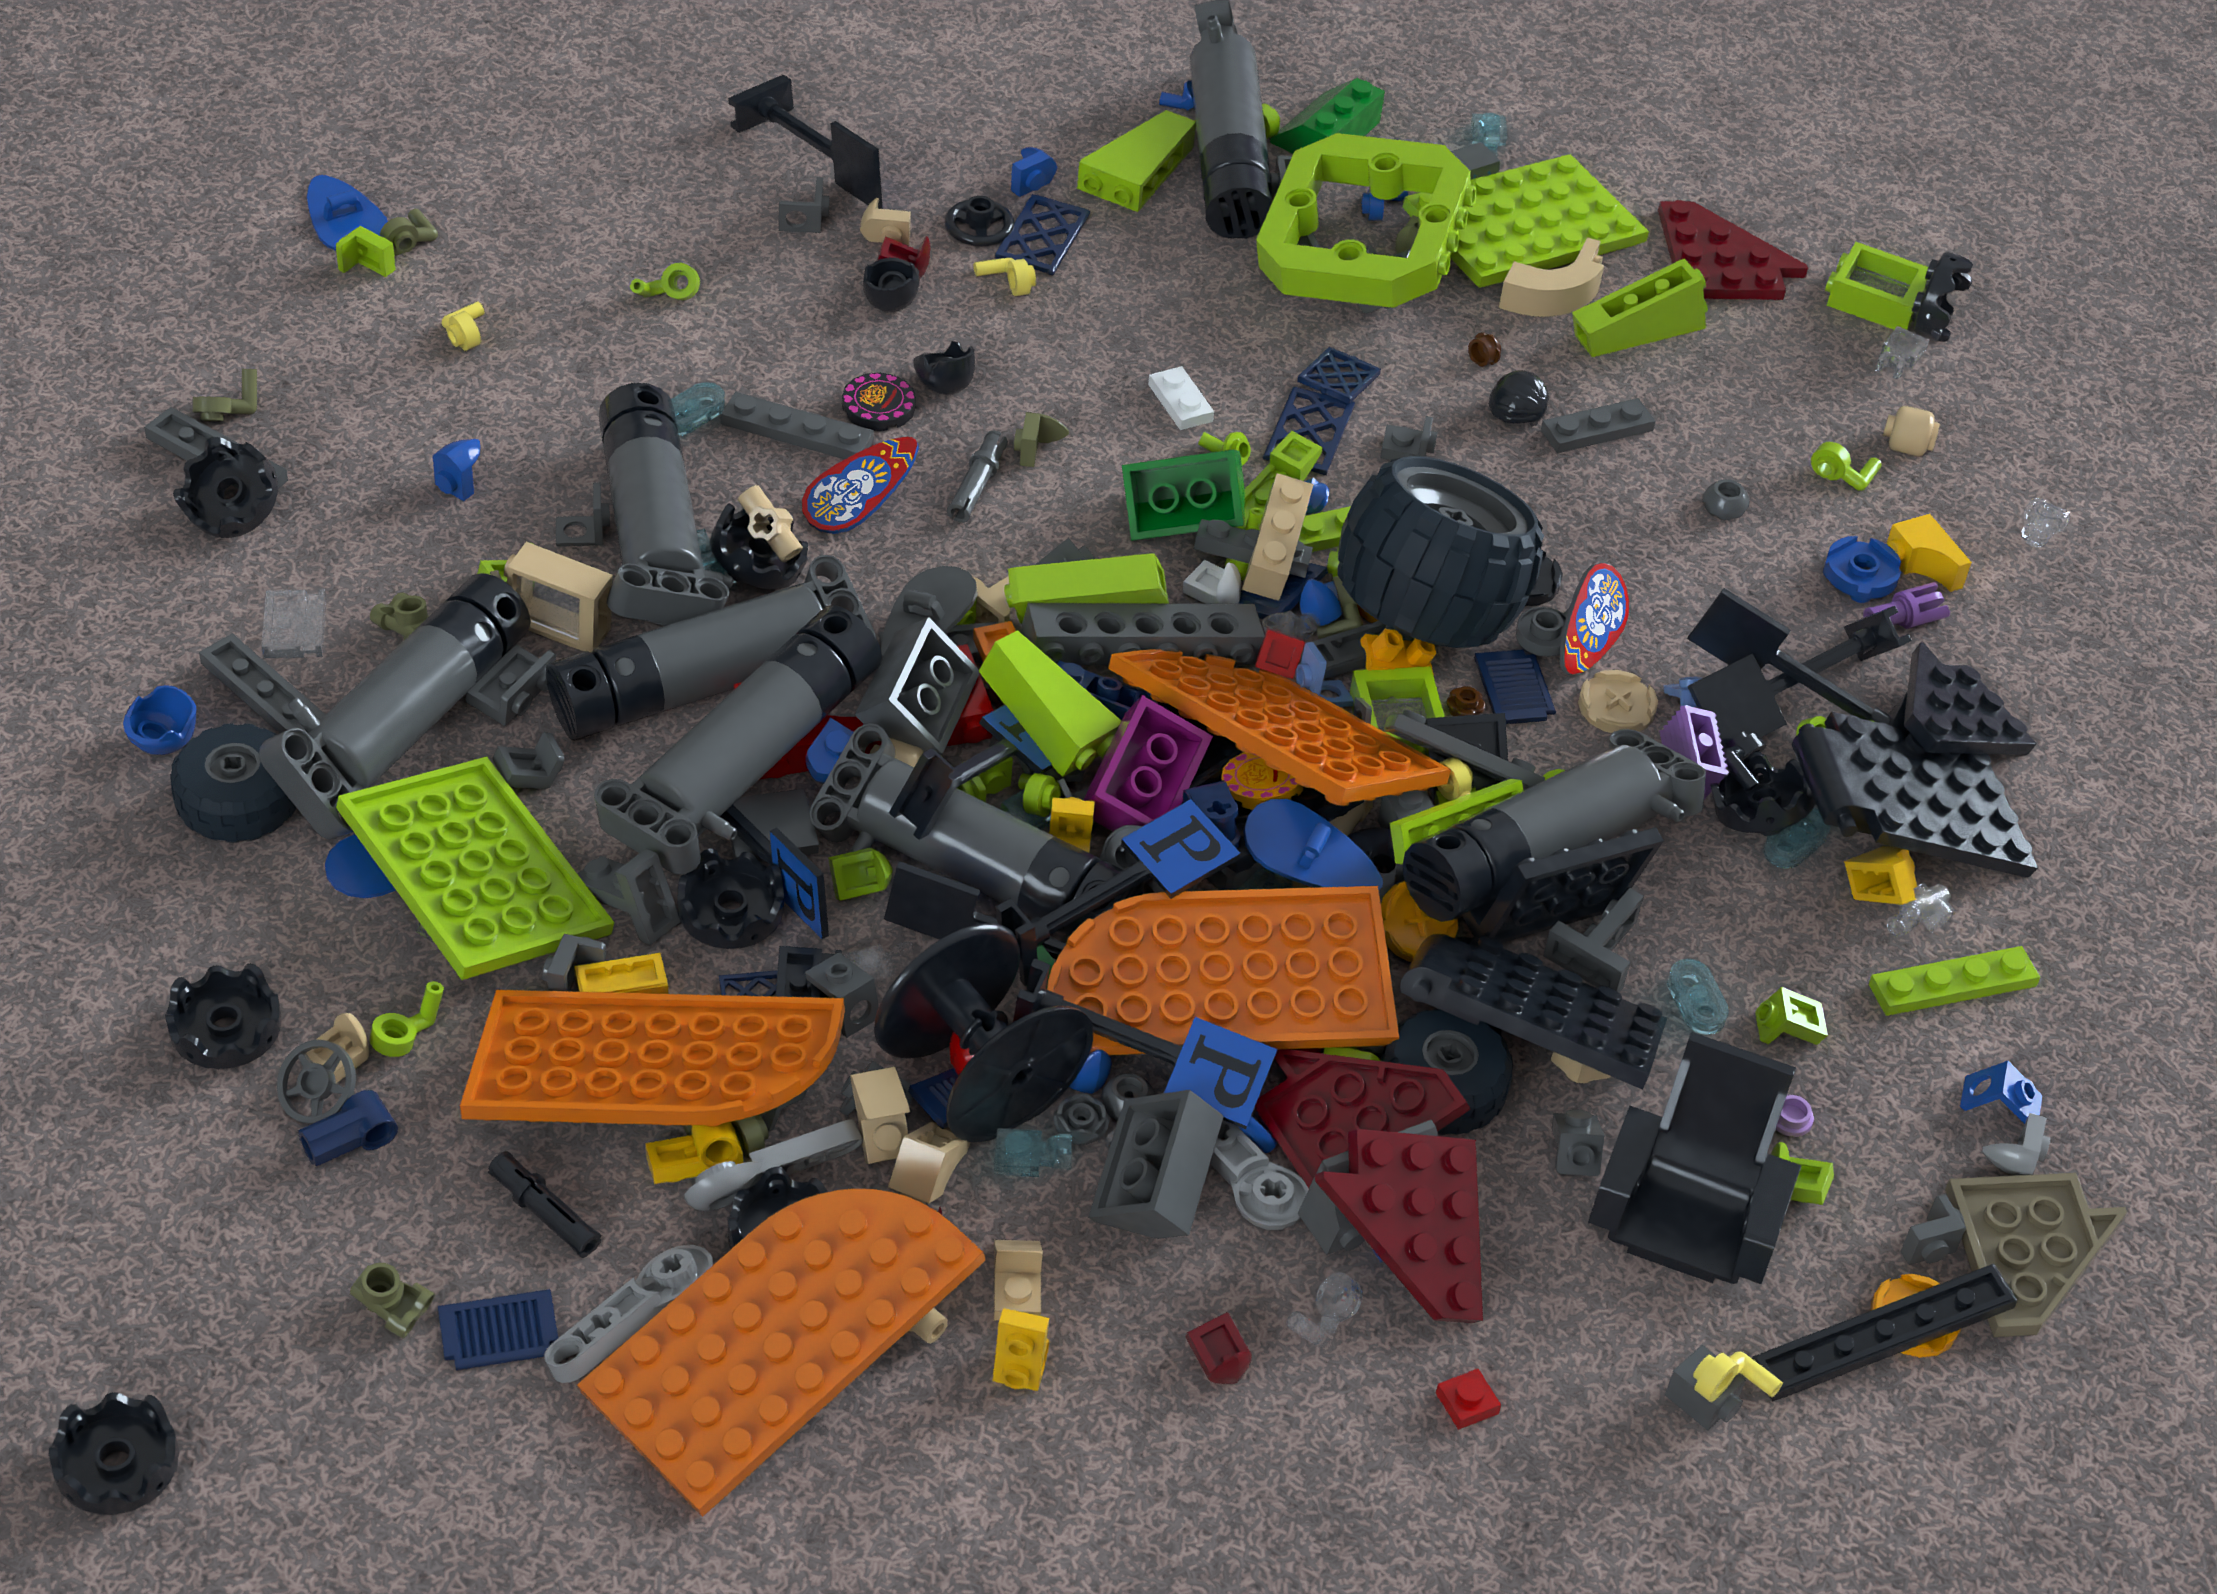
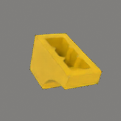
M1931 514L1892 524L1886 544L1900 557L1901 565L1899 569L1904 575L1916 573L1930 577L1941 583L1950 592L1963 588L1972 562Z
M1882 846L1844 861L1852 895L1855 900L1899 905L1916 900L1913 888L1918 886L1914 874L1915 865L1909 850Z

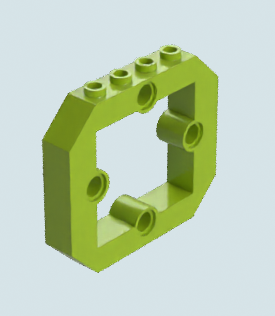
M1336 133L1298 149L1293 153L1256 239L1259 268L1284 295L1394 308L1434 291L1438 288L1442 275H1447L1449 272L1450 254L1457 251L1459 230L1465 229L1468 215L1467 209L1468 207H1473L1475 202L1476 187L1471 185L1470 170L1445 145ZM1323 181L1368 186L1370 193L1382 200L1396 198L1403 191L1432 194L1429 204H1426L1419 210V230L1408 258L1367 253L1365 245L1357 240L1340 241L1332 249L1297 245L1300 236L1312 234L1319 226L1317 196Z

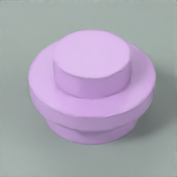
M1787 1095L1776 1130L1790 1137H1799L1807 1134L1814 1121L1810 1104L1802 1097Z

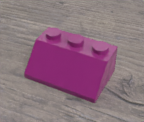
M1142 695L1125 713L1083 799L1084 801H1094L1093 821L1114 832L1116 829L1126 825L1145 826L1180 806L1183 802V790L1189 789L1213 736Z

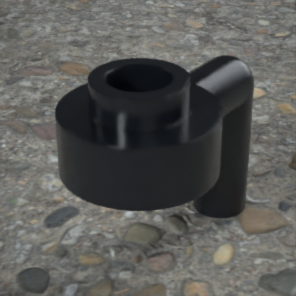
M1743 731L1727 743V748L1722 751L1725 753L1723 757L1726 759L1724 763L1728 765L1727 769L1743 789L1749 792L1759 784V781L1745 765L1746 760L1750 754L1762 752L1766 748V744L1756 732L1748 735Z

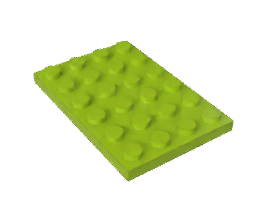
M1569 154L1471 179V185L1476 187L1475 202L1473 207H1468L1466 227L1459 230L1458 248L1456 252H1451L1450 258L1478 288L1503 282L1514 261L1539 269H1551L1573 263L1577 259L1587 237L1600 241L1598 255L1646 242L1649 231ZM1417 193L1405 196L1402 208L1411 217L1413 215L1418 217L1421 207L1429 204L1432 194Z
M488 757L338 796L336 809L461 980L556 952L564 934L588 937L593 940L612 935L615 922Z

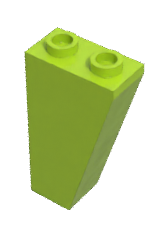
M1168 110L1163 111L1082 158L1079 162L1077 189L1139 212L1194 148L1196 121Z
M1685 258L1572 312L1575 336L1591 357H1596L1703 330L1706 328L1705 313L1708 311L1703 289L1706 287L1704 276L1699 269H1693Z
M1155 553L1013 567L1008 569L1010 584L1004 585L1007 604L1010 608L1015 607L1020 624L1023 623L1028 603L1169 604L1164 569Z
M1018 630L995 641L979 672L1037 744L1054 769L1064 777L1076 769L1080 771L1085 770L1099 756L1104 758L1121 720Z

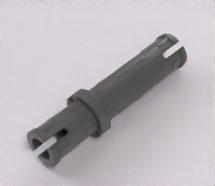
M987 432L980 449L972 454L969 460L970 468L947 508V514L950 518L956 509H959L954 518L955 521L965 523L970 519L971 513L989 478L997 473L999 469L998 461L1008 445L1006 436L1002 437L999 445L996 444L1002 434L1001 432Z

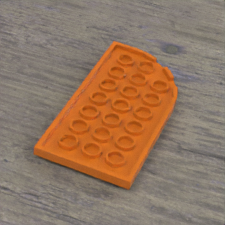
M1150 649L1111 654L1108 669L1123 677L1122 681L1124 683L1140 687L1149 692L1153 700L1168 703L1178 709V714L1182 717L1197 720L1206 725L1208 732L1230 739L1236 743L1235 746L1239 750L1261 757L1265 760V764L1268 767L1285 771L1295 777L1297 784L1316 789L1324 794L1325 799L1332 804L1347 806L1350 802L1360 800L1373 801L1376 800V797L1387 795L1400 796L1403 792L1414 790L1426 791L1430 787L1446 785L1451 772L1450 768L1373 725L1364 722V720L1307 688H1302L1299 684L1278 674L1260 669L1258 673L1250 669L1234 668L1236 660L1205 654L1204 660L1191 656H1182L1183 653L1180 650L1179 652Z
M1378 886L1184 891L1172 899L1165 892L1134 896L1114 903L1112 909L1094 919L1089 917L1067 939V944L1059 954L1056 962H1054L1048 979L1047 990L1064 996V1000L1179 1046L1184 1044L1195 1017L1276 1049L1387 1046L1394 1040L1399 1039ZM1094 1033L1090 1053L1099 1049L1105 1051L1108 1055L1145 1054Z
M496 990L460 1103L462 1119L485 1121L654 1124L666 1126L706 1125L709 1127H716L723 1123L756 1116L795 1098L810 1087L827 1069L837 1051L845 1014L844 998Z
M844 1189L817 1194L783 1208L758 1225L581 1380L577 1386L580 1392L703 1517L986 1261L985 1255L979 1247L943 1215L926 1204L910 1197L876 1189Z

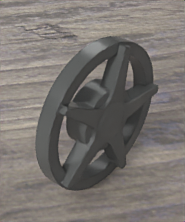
M310 1040L297 1046L283 1061L277 1078V1094L285 1112L293 1119L306 1124H313L340 1112L344 1103L355 1094L356 1072L353 1061L342 1047L326 1040ZM315 1048H328L334 1052L324 1065L313 1063L306 1054V1052ZM299 1059L303 1069L298 1075L297 1086L288 1090L287 1085L290 1071ZM340 1060L345 1069L344 1087L336 1084L334 1075ZM332 1092L342 1094L338 1102L329 1111L322 1114L324 1099L328 1098ZM302 1095L305 1098L311 1099V1117L299 1113L293 1107L289 1098Z

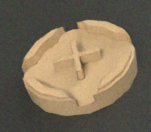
M1604 670L1596 673L1594 678L1589 681L1587 679L1582 684L1578 704L1581 714L1586 720L1602 731L1613 733L1621 729H1630L1639 732L1646 729L1654 721L1658 699L1655 690L1650 685L1647 688L1642 684L1641 678L1637 675L1621 670Z

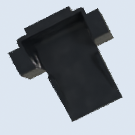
M1691 1032L1663 1117L1629 1106L1601 1180L1588 1223L1609 1230V1240L1628 1247L1626 1253L1713 1283L1716 1278L1730 1284H1736L1739 1277L1762 1285L1801 1165L1767 1153L1796 1067Z

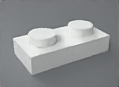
M1182 366L1149 375L1148 385L1180 430L1213 422V409Z

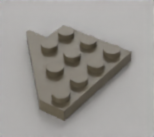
M2077 1173L1949 1179L1945 1188L1948 1199L1953 1207L1961 1212L1966 1229L1962 1236V1242L1972 1272L1994 1263L2017 1298L2015 1308L1988 1318L1993 1337L2037 1335L2121 1225L2127 1214L2125 1207L2089 1209Z

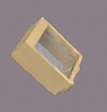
M525 542L516 555L512 554L508 558L504 568V576L507 577V583L521 596L528 608L531 620L529 631L581 651L592 652L593 649L600 645L611 629V609L606 602L612 587V574L529 542Z

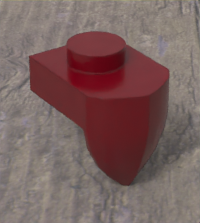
M885 236L877 260L895 257L909 263L912 262L919 270V277L921 278L929 265V238L926 236L917 250Z
M1228 1312L1187 1332L1185 1336L1208 1380L1213 1383H1238L1251 1364L1252 1353L1249 1351Z

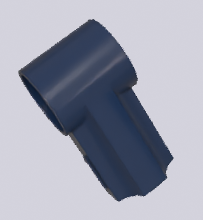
M364 1090L352 1095L344 1103L340 1112L298 1130V1134L305 1154L312 1165L317 1167L361 1146L366 1150H376L389 1144L397 1135L398 1126L378 1094L372 1090Z

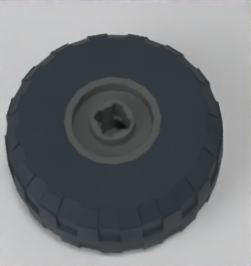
M222 724L221 727L202 731L199 736L193 737L181 748L182 750L175 756L172 763L170 781L175 808L187 827L215 841L223 840L227 843H239V841L259 839L267 833H272L293 815L296 806L264 768L259 756L262 743L277 734L265 728L261 729L253 724Z
M1438 1008L1412 1014L1411 1017L1404 1021L1402 1020L1398 1024L1399 1039L1385 1046L1381 1061L1444 1069L1470 1107L1469 1111L1437 1131V1134L1459 1135L1469 1133L1478 1128L1481 1129L1489 1124L1496 1115L1498 1116L1510 1090L1513 1060L1507 1043L1490 1024L1480 1020L1479 1025H1476Z

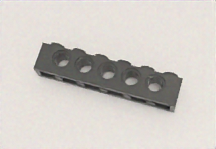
M1028 603L1020 631L1021 634L1056 664L1062 661L1078 665H1109L1111 654L1150 649L1179 652L1180 650L1183 653L1182 656H1191L1204 660L1205 654L1236 660L1235 665L1255 664L1265 636L1254 604Z

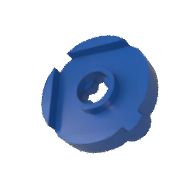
M1858 536L1841 538L1830 546L1823 569V575L1838 590L1848 594L1852 600L1859 603H1867L1871 599L1885 597L1892 593L1897 587L1901 574L1899 569L1901 561L1897 553L1884 542L1870 538L1869 543L1857 542Z

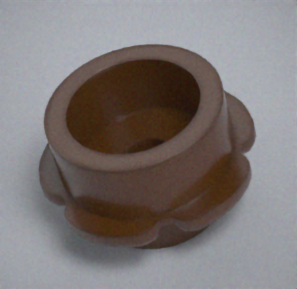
M1480 332L1475 336V339L1470 341L1468 353L1471 360L1480 367L1488 364L1494 365V363L1500 360L1501 345L1493 335H1486V333Z
M1469 686L1453 689L1446 701L1452 716L1479 715L1484 711L1486 705L1485 701L1482 700V694Z

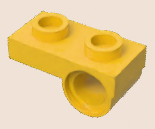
M1075 797L1065 799L1053 798L1049 834L1089 853L1094 801H1084Z
M727 1122L716 1127L692 1125V1135L645 1143L646 1159L654 1184L678 1182L683 1179L697 1177L706 1169L726 1161H733L736 1165L744 1163L743 1152L732 1123Z
M1006 1308L1002 1309L998 1324L992 1381L1003 1383L1013 1389L1039 1390L1050 1339L1047 1338L1049 1318Z

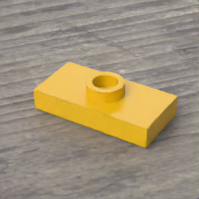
M661 953L574 966L578 992L669 994Z

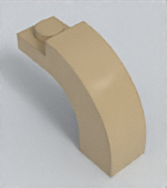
M1587 237L1577 259L1569 266L1560 269H1539L1514 261L1503 283L1499 308L1522 315L1549 317L1568 314L1586 306L1599 291L1604 265H1602L1603 257L1598 255L1600 241Z

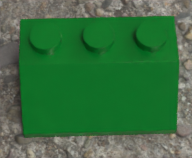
M1359 78L1352 79L1325 91L1280 129L1277 134L1272 136L1270 143L1293 154L1298 149L1336 133L1365 136L1380 123L1385 91Z
M1233 449L1122 465L1131 541L1198 532L1201 519L1208 521L1221 520L1232 527L1245 526V488L1240 451Z

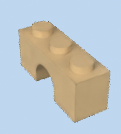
M1276 474L1259 527L1260 532L1249 562L1242 590L1279 601L1290 572L1314 484L1282 474Z

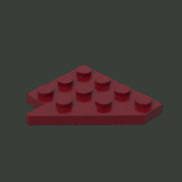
M1683 200L1660 201L1658 213L1671 262L1673 264L1685 258L1693 269L1697 268L1701 271L1706 282V287L1703 289L1704 299L1784 300L1786 288L1783 278H1806L1807 264L1693 201Z
M1277 1049L1274 1057L1288 1079L1259 1097L1255 1105V1109L1308 1188H1310L1322 1160L1349 1151L1348 1132L1352 1130L1365 1129L1399 1132L1432 1120L1437 1131H1439L1470 1110L1468 1103L1444 1069L1291 1049Z
M1355 1129L1348 1132L1349 1173L1323 1171L1315 1174V1182L1434 1321L1461 1323L1483 1321L1476 1140Z

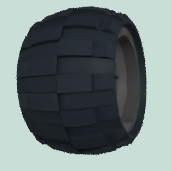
M1424 456L1392 459L1390 462L1382 465L1378 475H1372L1351 505L1341 530L1338 548V560L1340 561L1338 576L1351 598L1364 611L1387 626L1410 637L1440 646L1452 648L1479 647L1480 645L1490 644L1495 641L1499 633L1501 634L1507 630L1523 611L1540 573L1544 552L1541 550L1544 538L1542 533L1543 527L1533 510L1514 492L1472 469L1441 459Z

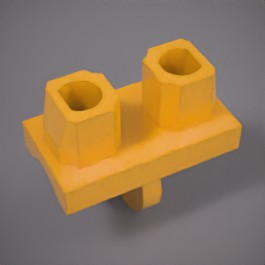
M1384 629L1379 636L1365 633L1360 639L1361 646L1366 652L1365 667L1368 671L1431 666L1432 669L1431 661L1436 655L1435 645L1416 638L1413 641L1403 640L1402 635L1397 630Z

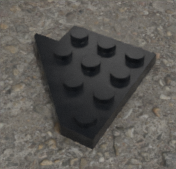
M1919 643L1911 655L1904 726L1926 752L2028 755L2037 743L2027 733L2026 725L2013 717L2003 706L2004 701L2002 698L1983 684L1980 680L1981 675L1977 670L1965 664H1942L1925 643Z

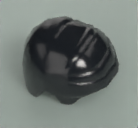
M893 257L879 259L870 265L867 264L863 278V290L871 305L881 311L896 312L905 309L913 302L918 293L920 277L919 270L912 262L909 263L900 258Z
M952 341L945 353H925L915 357L913 360L914 369L919 380L932 391L944 395L956 394L969 386L974 376L975 351L972 346H969L965 352L959 342Z
M1517 370L1499 379L1489 396L1488 404L1492 414L1506 423L1529 422L1531 427H1533L1545 415L1549 395L1546 385L1539 376L1528 371Z

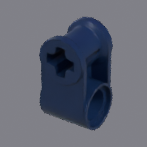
M1223 780L1183 790V803L1191 799L1235 848H1238L1241 843L1240 832L1235 825L1238 805L1233 799L1226 781Z

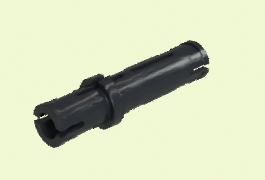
M508 1151L498 1154L491 1161L488 1167L490 1170L488 1174L498 1180L513 1194V1201L522 1208L527 1207L572 1247L577 1252V1255L585 1258L598 1248L602 1235L546 1187V1180L541 1175L528 1171Z

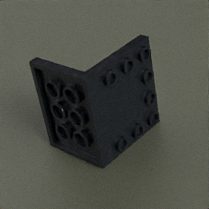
M1656 827L1640 832L1633 829L1615 839L1607 841L1596 839L1582 848L1571 851L1568 848H1563L1549 857L1538 860L1534 858L1524 859L1514 866L1512 875L1505 886L1498 891L1497 898L1484 902L1483 905L1463 914L1462 917L1473 936L1478 938L1480 936H1487L1498 940L1500 943L1549 930L1558 921L1567 925L1602 915L1612 899L1619 901L1627 890L1633 887L1664 840Z

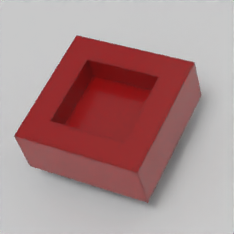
M1267 628L1255 667L1293 679L1306 643L1305 640Z
M1478 1368L1437 1385L1436 1395L1458 1430L1498 1415L1500 1412L1501 1403Z

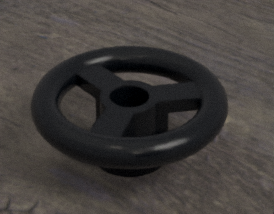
M974 196L955 204L948 210L945 216V226L949 234L959 242L971 246L985 247L1003 242L1013 231L1014 218L1006 207L989 197ZM1003 219V228L995 234L987 235V229L990 227V224ZM955 220L968 224L970 228L975 230L976 236L960 230L956 226Z

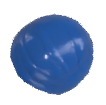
M169 685L157 686L144 698L138 696L129 706L123 721L124 731L130 742L146 753L166 755L176 752L188 743L194 734L196 705L192 698L182 689Z

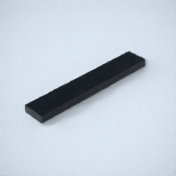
M1993 1263L1752 1356V1359L1783 1382L1776 1395L1770 1397L1773 1402L2015 1308L2017 1298Z

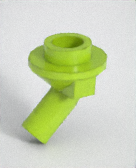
M1204 432L1198 442L1199 446L1211 452L1233 449L1240 451L1242 466L1248 461L1251 453L1250 444L1246 436L1241 432L1230 433L1224 442Z

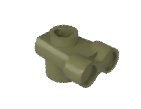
M404 592L395 595L389 604L379 603L375 605L370 612V620L383 630H393L401 634L404 640L429 617L425 599L415 595L409 596Z
M387 1263L368 1265L350 1289L351 1296L364 1304L369 1311L376 1313L386 1321L385 1328L403 1339L412 1330L419 1317L427 1311L435 1297L434 1292L417 1282L411 1286L401 1281L398 1271Z

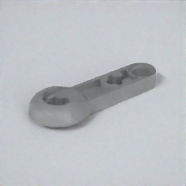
M852 1119L829 1125L749 1153L750 1160L746 1163L736 1165L733 1161H726L706 1169L696 1177V1184L686 1191L684 1199L689 1206L698 1211L707 1212L721 1209L734 1202L735 1195L739 1190L755 1185L769 1168L781 1167L785 1169L787 1175L850 1153L863 1143V1138L855 1121Z
M1222 1120L1210 1164L1232 1186L1236 1207L1243 1218L1255 1227L1265 1230H1282L1295 1225L1301 1219L1298 1211L1309 1190L1304 1180L1291 1170L1269 1162V1158L1236 1125Z
M682 1245L665 1250L652 1258L642 1269L636 1281L634 1277L547 1348L544 1358L553 1378L561 1383H570L585 1376L713 1266L712 1255L703 1247ZM578 1354L571 1361L559 1364L563 1359Z

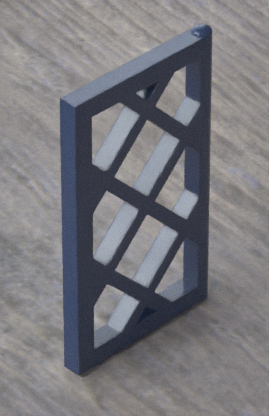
M1032 194L1014 222L1013 231L1003 240L996 251L995 258L1025 259L1028 265L1034 267V270L1054 275L1091 212L1089 209ZM1036 204L1048 207L1050 210L1038 214H1033L1032 212ZM1073 214L1079 216L1075 223L1068 224L1062 215ZM1055 217L1060 224L1058 227L1044 230L1039 221ZM1029 223L1037 231L1025 235H1020L1019 233L1022 226ZM1066 233V240L1063 244L1055 245L1049 237ZM1042 238L1047 245L1046 248L1031 251L1026 242ZM1018 244L1024 253L1015 255L1008 253L1007 250L1010 246ZM1053 254L1055 257L1051 265L1037 260L1038 257Z
M1294 386L1264 452L1263 460L1270 461V452L1275 448L1276 444H1279L1290 433L1283 429L1286 421L1295 418L1302 428L1294 432L1301 436L1308 435L1314 443L1322 447V453L1325 456L1323 463H1315L1311 472L1327 475L1354 410L1355 402L1348 404L1332 396ZM1297 397L1310 400L1312 405L1297 409L1294 406V402ZM1334 406L1345 410L1341 417L1333 418L1326 408ZM1318 411L1326 420L1310 426L1303 415ZM1332 428L1335 434L1333 439L1328 442H1323L1316 433Z

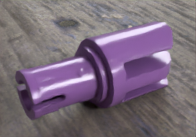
M1935 581L1895 593L1891 602L1866 608L1863 618L1896 606L1898 613L1890 616L1892 624H1899L1905 629L1944 619L1950 615V610L1947 605L1938 607L1944 602V598L1941 592H1934L1938 588Z

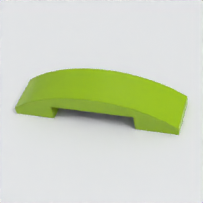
M1291 431L1270 452V463L1245 488V526L1235 528L1245 530L1251 508L1256 507L1265 510L1277 473L1304 481L1321 455L1322 447Z

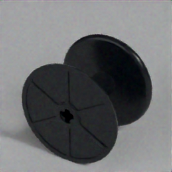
M995 923L976 924L960 929L940 939L918 955L899 974L886 992L878 1008L874 1024V1035L880 1048L897 1058L913 1059L939 1052L950 1046L953 1032L960 1038V1048H969V1054L974 1056L956 1079L949 1094L946 1107V1119L951 1132L957 1138L967 1140V1142H985L996 1139L1043 1113L1075 1080L1088 1058L1094 1038L1093 1024L1090 1018L1084 1012L1074 1007L1053 1006L1040 1009L1016 1020L1008 1025L1007 1015L1003 1011L995 1010L1012 986L1020 964V946L1016 936L1007 927Z

